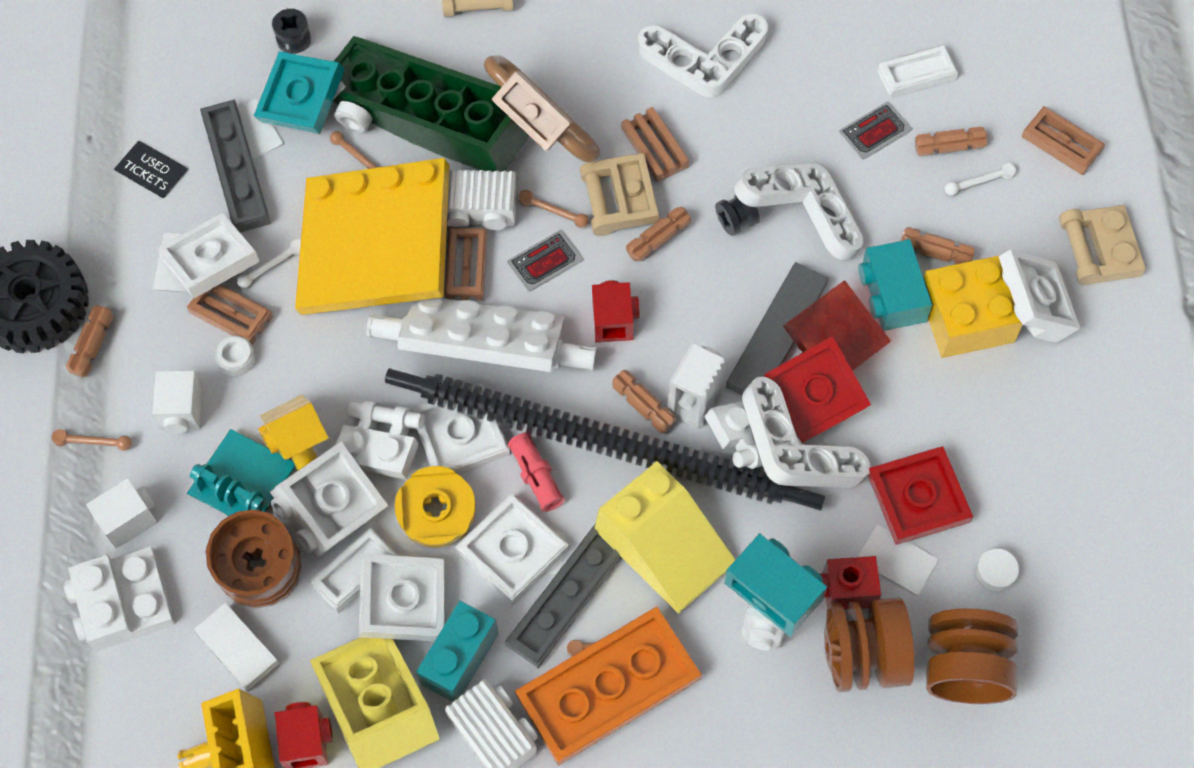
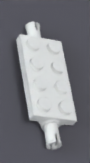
M433 298L413 301L408 314L404 315L403 319L370 313L366 328L367 337L398 341L399 350L551 372L552 368L559 369L560 365L594 371L597 358V347L595 346L588 347L564 343V339H561L564 330L565 316L553 315L546 311L532 312L519 310L510 306L478 304L471 300L458 301Z

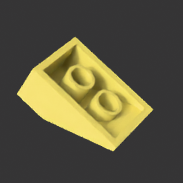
M655 462L598 510L595 524L598 534L678 614L721 578L735 561L688 491L658 462Z
M360 637L310 660L358 768H380L440 740L429 706L393 639Z

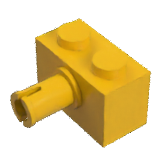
M302 394L259 415L264 425L258 427V431L271 454L279 452L284 460L292 458L298 471L318 458L313 446L329 438L312 403Z
M238 688L202 702L201 707L207 741L188 749H182L177 755L179 760L187 759L178 763L180 768H275L262 700Z

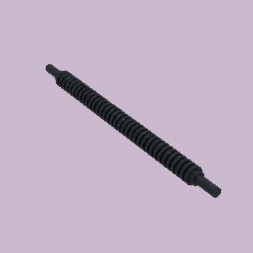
M392 368L387 370L385 376V383L421 393V398L428 399V404L435 405L438 399V407L444 408L447 404V409L454 411L457 406V412L464 414L467 408L468 416L473 417L477 411V418L482 420L487 413V421L494 422L497 416L496 423L503 425L507 419L506 426L509 428H513L517 421L516 430L523 431L527 424L526 433L533 434L535 427H537L536 436L542 437L545 430H547L546 439L552 440L554 434L557 433V442L562 443L564 437L567 436V445L572 446L574 439H577L576 447L582 449L584 442H587V451H592L595 444L597 445V454H602L605 447L607 448L606 456L612 457L615 450L617 451L616 459L622 460L625 453L627 454L626 462L632 463L633 457L636 456V465L642 466L644 459L647 460L646 468L652 466L654 462H658L662 466L666 465V470L670 474H672L673 468H676V477L679 478L682 477L683 471H687L686 480L691 481L694 473L697 474L696 483L699 484L702 483L704 476L708 478L706 486L711 487L713 479L718 481L716 489L721 490L724 482L728 483L726 491L730 493L733 486H738L736 494L740 496L744 488L748 489L746 497L752 499L754 491L758 492L757 501L762 502L764 494L768 495L767 504L772 505L773 501L782 503V500L819 511L822 510L825 495L794 486L777 484L769 479L765 471L763 476L760 477L758 476L760 472L758 467L754 468L753 474L748 473L749 468L747 466L743 467V471L738 470V467L734 464L733 468H729L730 459L724 458L723 465H719L720 456L714 455L712 462L708 461L710 453L704 452L703 458L699 459L700 450L694 449L693 455L688 456L689 447L684 446L683 452L678 453L680 445L674 443L671 451L668 450L669 441L664 440L662 448L658 447L659 438L654 437L651 445L648 444L650 436L644 434L642 442L638 441L640 436L638 432H634L632 439H630V430L624 429L622 436H620V427L614 426L612 433H610V424L604 423L602 430H600V421L594 420L592 427H590V418L584 417L582 424H579L580 415L574 414L572 421H569L570 412L564 411L562 418H560L561 410L555 408L552 415H550L551 407L545 405L542 412H540L541 404L536 402L532 409H530L531 401L524 400L521 407V398L515 397L511 404V395L505 394L501 401L502 393L495 391L491 398L492 390L485 388L481 395L482 387L478 385L472 391L471 383L466 382L462 389V381L455 380L453 384V378L446 377L443 381V375L436 374L434 377L427 375L426 378H422Z

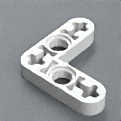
M757 14L742 16L708 55L666 29L657 25H650L640 30L637 51L644 60L698 94L705 97H716L725 91L767 41L768 24L762 16ZM753 29L757 30L758 33L752 32V33L746 38V44H745L743 41H744V39H745L746 31L751 32V31H753ZM647 42H649V43H654V44H652L651 46H648V45H647ZM727 50H735L741 57L735 61H728L722 57V53ZM676 56H686L691 60V63L688 66L679 67L672 60ZM712 76L717 77V80L711 79L709 82L704 81V77L710 79Z
M803 163L750 168L745 170L735 184L734 191L736 196L748 206L759 207L803 202L826 249L837 259L846 261L851 259L863 245V237L831 175L821 165ZM776 179H780L788 184L790 190L781 187ZM821 206L828 207L830 210H832L835 214V217H832L828 215L826 212H824Z
M757 377L744 390L742 400L766 475L773 482L785 486L856 487L870 473V461L857 448L799 444L783 393L773 380L766 377ZM766 424L773 425L779 431L781 437L772 435L767 430ZM810 459L818 461L823 466L825 473L817 471L812 466Z

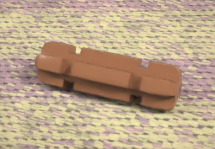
M981 126L969 128L968 132H965L964 129L935 132L934 136H931L930 133L919 134L915 137V149L919 156L933 155L934 151H937L938 154L964 151L968 149V146H971L972 149H980L987 146L988 137L984 127Z
M683 207L673 209L667 214L666 218H661L641 233L638 239L635 238L626 245L627 253L634 261L643 260L650 254V251L656 250L676 235L679 229L682 230L691 223L690 215Z
M906 227L903 232L901 241L910 239L913 249H919L920 254L946 262L952 259L955 260L954 264L970 262L973 259L975 252L973 246L960 243V246L954 245V240L927 232L925 235H921V230Z
M95 305L91 309L87 318L90 320V323H85L73 349L76 351V354H71L66 364V369L72 375L82 378L88 375L92 366L90 360L95 359L106 335V332L103 330L104 328L108 329L112 322L113 314L111 310L99 305Z
M622 370L612 380L613 388L621 396L626 395V401L646 420L651 419V425L659 433L664 434L669 431L676 423L675 415L667 407L662 408V403L642 383H636V378L628 370Z

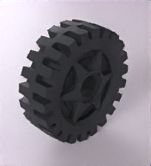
M34 239L26 240L25 247L19 241L10 243L12 250L7 252L4 246L0 247V347L8 351L12 348L16 353L23 354L25 348L31 353L40 352V345H44L49 350L55 347L54 339L58 338L63 343L69 338L66 333L68 329L75 333L80 327L77 319L84 320L86 316L84 307L89 305L87 284L73 258L68 253H65L61 247L57 245L52 247L50 242L43 240L38 245ZM29 294H33L30 298L24 299Z

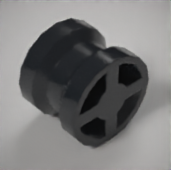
M288 8L281 10L274 16L272 28L276 35L277 45L283 52L297 54L308 48L311 43V34L305 14L300 10Z
M736 194L729 201L723 199L715 204L718 219L724 230L731 236L738 234L745 225L752 227L760 222L757 207L744 204L738 199Z

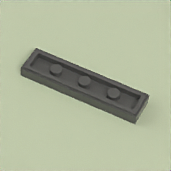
M235 99L201 108V115L232 224L240 233L271 224Z
M794 262L726 381V388L743 395L744 390L754 379L765 377V373L783 364L827 286L829 277Z
M595 524L505 640V646L537 668L541 666L622 558L598 534Z

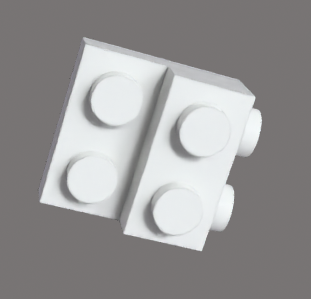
M1012 249L999 256L1003 268L1002 276L1004 282L1010 288L1015 303V314L1022 325L1027 326L1034 338L1057 343L1081 329L1057 262Z
M339 442L278 484L270 492L274 497L271 505L275 513L284 521L288 518L298 530L295 533V538L299 546L307 553L313 551L317 557L388 507V504L342 442Z
M151 546L112 560L108 555H104L68 568L70 579L63 581L65 594L70 604L77 603L80 616L73 618L74 629L80 641L86 640L95 652L175 624L156 555Z

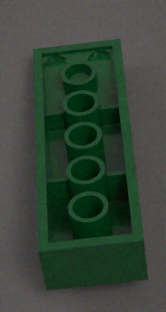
M357 36L351 38L334 60V62H339L345 68L341 82L346 87L333 102L338 105L342 101L354 103L365 109L372 116V124L445 158L485 172L488 170L502 172L506 171L530 137L491 100L501 89L499 85Z

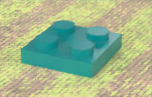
M279 51L253 116L263 123L320 134L345 68L339 62Z

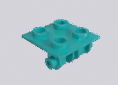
M230 429L207 464H195L191 469L189 476L194 479V483L187 494L227 516L236 512L253 509L266 512L271 505V501L274 499L270 492L278 484L286 480L296 466L292 460H284L278 453L271 454L267 447Z

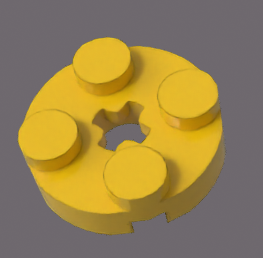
M443 466L421 468L410 475L411 478L405 482L403 487L401 485L395 498L396 518L407 537L422 546L440 548L454 544L456 541L467 536L476 515L474 493L467 481L456 474L455 471ZM433 497H439L442 504H447L446 510L441 511L440 516L433 517L431 512L424 510L425 505L431 504Z

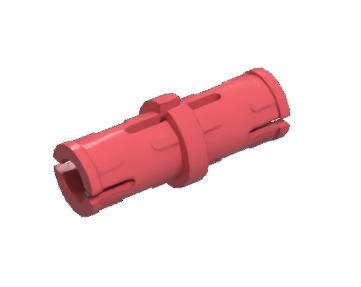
M524 432L516 435L508 442V447L511 449L522 470L520 476L523 482L530 485L543 512H549L558 508L565 502V498L550 474L552 471L550 463L541 457L531 434Z

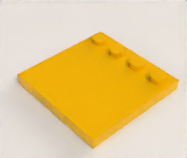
M438 158L306 178L295 309L301 315L443 297L450 168L446 159Z

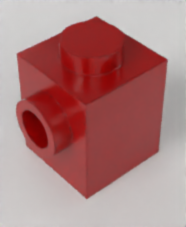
M608 280L592 285L595 343L633 340V319H640L638 296H631L630 282L620 283L619 281Z
M876 556L826 560L823 573H820L823 578V584L827 586L824 595L827 607L830 603H841L843 609L847 610L849 602L856 601L861 609H866L870 607L872 600L881 598Z
M309 702L292 703L285 707L286 710L274 712L279 762L283 768H312L329 765L326 743L333 742L330 717H323L318 706H311Z

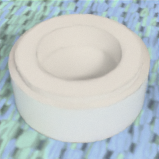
M347 101L340 102L334 113L335 119L342 126L358 133L366 132L373 119L365 109Z
M227 337L216 347L215 360L220 370L227 375H243L255 363L254 349L251 343L244 337Z
M994 548L982 554L976 565L978 581L982 586L991 591L1007 590L1013 585L1019 574V565L1016 558L1004 549Z

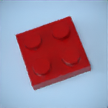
M833 336L764 374L766 378L773 380L780 387L794 430L802 443L871 406L869 399Z
M944 446L869 468L870 473L867 476L895 545L971 523L973 514Z

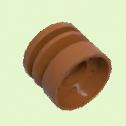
M254 509L236 512L223 519L210 534L205 550L207 568L219 587L238 604L252 608L273 606L285 599L297 585L302 570L300 551L284 523L270 513ZM262 557L266 565L263 568L256 566L253 570L249 564L252 559L259 561Z
M902 598L872 600L868 619L864 618L861 607L856 601L849 602L847 617L841 603L828 604L826 627L824 629V647L827 665L832 673L833 682L838 692L850 691L853 678L859 690H867L871 670H874L879 685L882 688L911 686L915 670L914 645L908 611Z
M959 608L940 611L929 618L928 630L931 636L928 639L927 646L931 652L937 654L927 661L926 690L929 694L946 701L966 704L1003 703L1017 696V666L1008 659L1018 652V645L1016 640H1014L1018 636V624L1015 619L1006 614L991 610Z

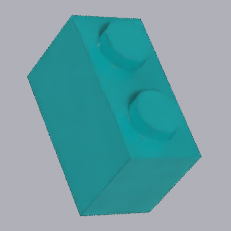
M908 239L866 248L863 262L858 265V272L862 285H868L871 294L869 297L870 312L874 319H879L882 331L927 322L932 302L911 240Z
M759 533L726 570L724 584L789 637H792L822 602L827 586L823 584V578L816 570L808 565H803L802 567L790 558L789 551L782 543L773 538L768 540Z
M459 600L416 671L421 685L451 702L459 699L499 634L496 619Z

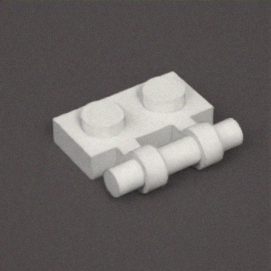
M365 400L363 403L350 402L347 411L348 416L360 418L357 427L343 424L336 444L342 442L365 472L407 479L419 445L414 437H409L407 434L409 428H423L425 423L424 414L412 412L410 407L397 406L395 409L382 407L379 402ZM377 423L392 424L390 432L375 430Z
M743 401L711 408L705 415V419L722 449L735 447L738 451L732 457L734 465L738 468L747 466L751 469L763 466ZM766 424L767 430L772 435L781 437L779 431L773 425Z

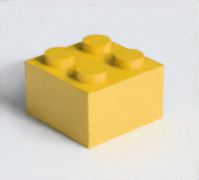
M999 256L927 270L923 279L932 302L928 321L941 358L1015 343L1022 328V323L1015 314V303L1010 288L1004 282L1002 276L1003 268Z

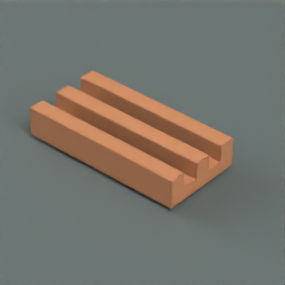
M1045 106L1032 119L1021 136L1081 175H1084L1089 165H1092L1097 155H1100L1105 146L1103 142ZM1041 121L1045 122L1046 124L1050 125V126L1053 127L1054 129L1058 130L1059 133H1057L1056 131L1052 130V129L1049 128L1048 126L1044 125L1043 123H1041ZM1071 139L1077 142L1078 144L1082 145L1086 149L1090 150V152L1084 150L1080 146L1073 143Z
M653 107L646 109V114L641 115V113L634 115V120L632 121L628 119L621 121V129L637 153H644L647 167L657 182L689 167V159ZM648 123L652 125V127L654 128V130L656 131V133L658 134V136L660 137V139L662 140V142L664 143V145L666 146V148L668 149V151L677 163H674L673 160L670 158V156L668 155V153L666 152V150L664 149V147L662 146V144L660 143V141L658 140V138L656 137ZM640 128L655 153L665 165V169L662 170L636 132V129Z
M449 228L445 287L446 299L454 300V297H461V300H469V297H476V300L484 301L487 228ZM458 237H464L461 286H455ZM472 237L478 238L476 287H470Z
M221 284L192 299L187 306L190 314L232 336L246 338L251 345L256 341V334H261L264 330V323L266 321L269 322L273 317L271 310ZM212 292L257 317L253 320L230 306L207 296V294ZM202 303V304H204V305H206V306H208V307L214 309L215 311H217V312H219V313H221V314H223V315H225V316H227V317L233 319L234 321H236V322H238V323H240V324H242V325L248 327V329L246 330V329H244V328L238 326L237 324H235V323H233V322H231V321H229V320H227V319H225V318L219 316L218 314H216V313H214V312H212V311H210V310H208V309L202 307L200 304Z

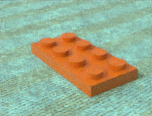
M656 606L515 690V695L559 766L701 679L702 674Z

